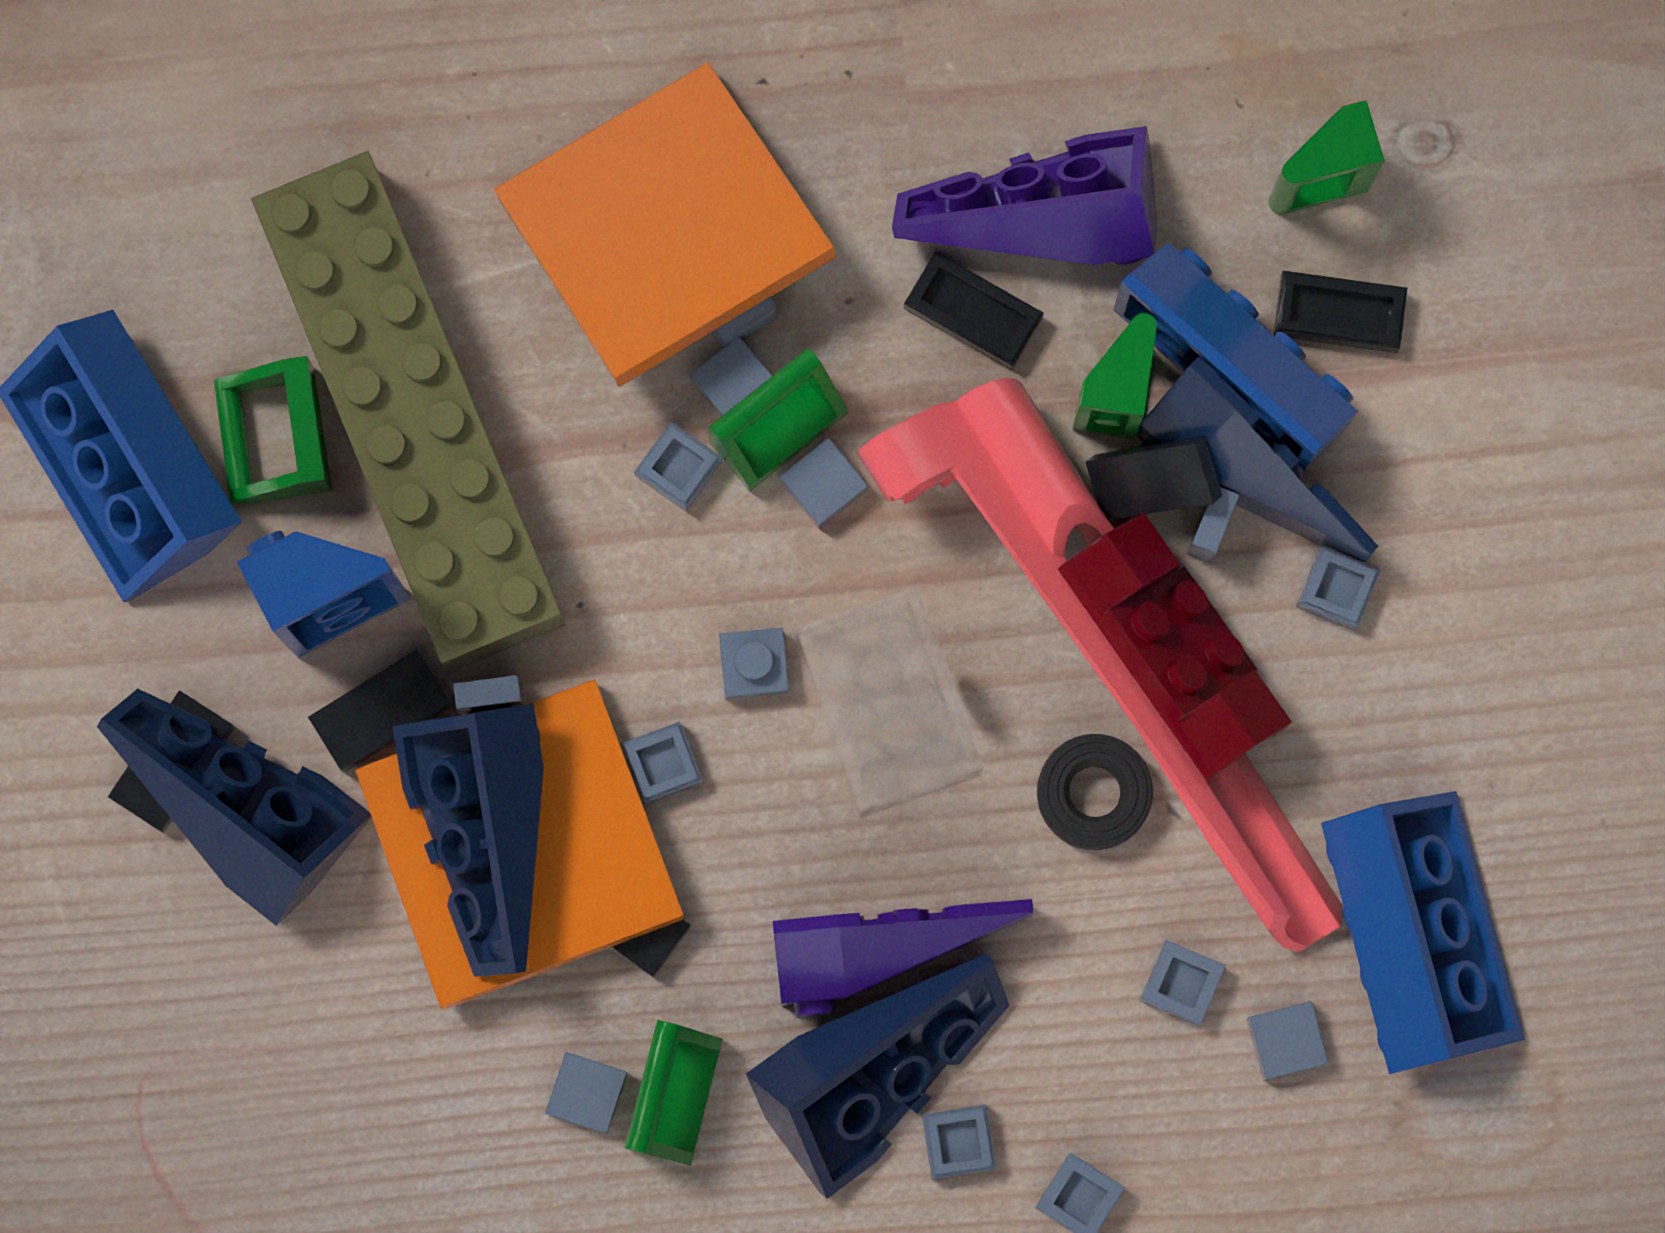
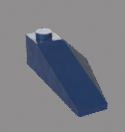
M1198 357L1141 422L1136 435L1143 442L1139 447L1205 436L1219 485L1224 489L1239 494L1237 506L1320 546H1325L1365 563L1378 548V545L1326 489L1317 484H1313L1308 489L1300 480L1304 476V472L1298 464L1300 460L1286 445H1278L1269 439L1266 442L1257 433L1258 429L1255 425L1260 416Z
M138 688L102 717L97 725L100 732L224 885L275 926L311 894L371 817L370 812L321 774L304 766L301 767L298 774L265 759L267 749L251 741H247L244 748L222 739L212 734L208 721Z
M534 704L393 726L402 789L410 810L421 808L433 839L426 843L424 847L431 865L442 863L452 889L447 907L474 977L525 972L544 772L540 733L537 727Z
M984 954L797 1036L747 1072L746 1076L765 1119L819 1193L828 1199L882 1157L892 1145L885 1137L909 1109L913 1110L916 1114L921 1111L931 1099L924 1091L947 1064L958 1065L965 1059L1009 1007V1002L993 960Z

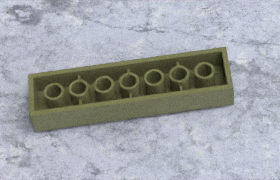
M369 150L252 197L251 201L440 662L448 674L566 625Z

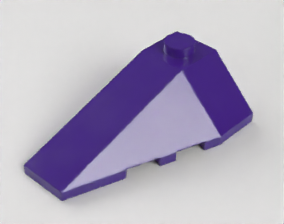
M1147 126L1076 137L1065 141L1067 152L1033 162L1030 153H1025L1010 158L1011 166L998 174L985 178L974 172H965L898 193L892 222L894 238L1088 265L1104 263L1127 265L1137 262L1142 258H1148L1156 250L1158 222Z
M1032 899L954 905L944 907L942 912L929 913V909H898L878 914L877 919L864 920V916H860V913H847L772 921L782 1007L795 1006L796 1017L833 1014V1002L848 1000L1031 917L1033 914Z

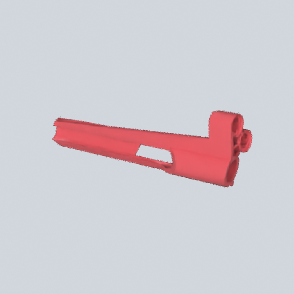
M1003 378L990 381L962 395L957 401L936 404L885 430L858 450V456L887 502H895L902 499L904 504H908L939 483L942 488H945L957 479L1135 726L1207 842L1265 927L1282 947L1299 953L1341 926V903L1247 755L1244 754L1219 773L1205 780L1058 571V568L1067 561L1065 550L1068 537L1076 526L1089 545L1114 528L1019 380Z

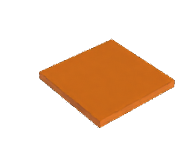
M706 62L493 189L499 202L618 387L623 386L837 257L834 246L709 62Z
M595 679L530 703L534 704L537 727L540 733L544 772L525 972L474 977L447 907L449 895L452 893L451 886L442 863L431 865L424 845L433 839L421 808L410 810L402 789L397 754L355 769L439 1006L443 1011L685 919Z

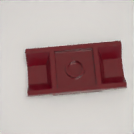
M1142 513L1104 534L1061 565L1058 571L1205 780H1208L1270 737L1274 738L1289 727L1292 721L1259 676L1257 667L1210 603L1202 588L1196 583L1185 566L1179 569L1181 564L1145 513Z

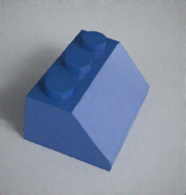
M282 531L265 535L247 547L249 556L237 561L272 631L297 658L411 600L405 587L385 558L297 531L287 536H284Z

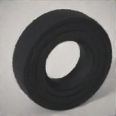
M1104 734L1081 735L1061 744L1046 760L1037 783L1038 806L1047 826L1064 842L1086 850L1112 848L1131 838L1145 822L1153 799L1151 775L1142 757L1124 741ZM1090 767H1098L1110 772L1117 780L1120 788L1117 806L1110 813L1099 817H1091L1081 813L1073 805L1070 798L1072 779L1077 773Z

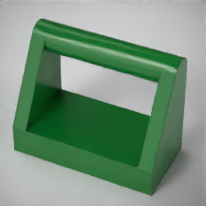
M1367 100L1342 106L1286 161L1269 198V207L1274 213L1279 215L1369 192L1385 160Z
M1147 313L1136 315L1083 380L1076 404L1072 430L1135 440L1144 416L1157 330V322L1152 315Z
M807 348L707 427L710 445L723 458L737 478L751 492L846 416L848 409L820 360Z
M308 356L278 360L217 378L213 381L229 498L232 505H244L332 491L316 373ZM285 386L297 471L253 483L240 392Z
M657 1020L625 1149L692 1165L723 1042L722 1038L674 1023Z

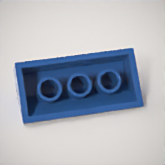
M1167 242L1121 282L1113 311L1128 324L1140 313L1152 315L1157 322L1154 347L1182 373L1200 357L1260 416L1255 425L1258 429L1257 433L1266 442L1269 439L1278 445H1286L1300 460L1298 464L1305 473L1346 429L1357 414L1358 410L1350 404L1353 400L1352 394L1333 376L1325 374L1321 378L1303 362L1306 354L1289 336L1282 332H1277L1274 336L1256 320L1259 316L1257 309L1247 298L1235 290H1230L1227 294L1209 278L1212 274L1210 267L1195 252L1188 248H1183L1180 252L1171 243Z
M114 310L57 325L0 386V398L123 603L138 597L209 554L242 523L229 498L222 490L199 452L198 447L188 434Z
M1453 791L1383 803L1322 822L1327 857L1334 869L1343 903L1344 919L1351 932L1360 965L1361 982L1367 991L1377 1028L1378 1045L1384 1054L1389 1074L1525 1040L1457 792Z

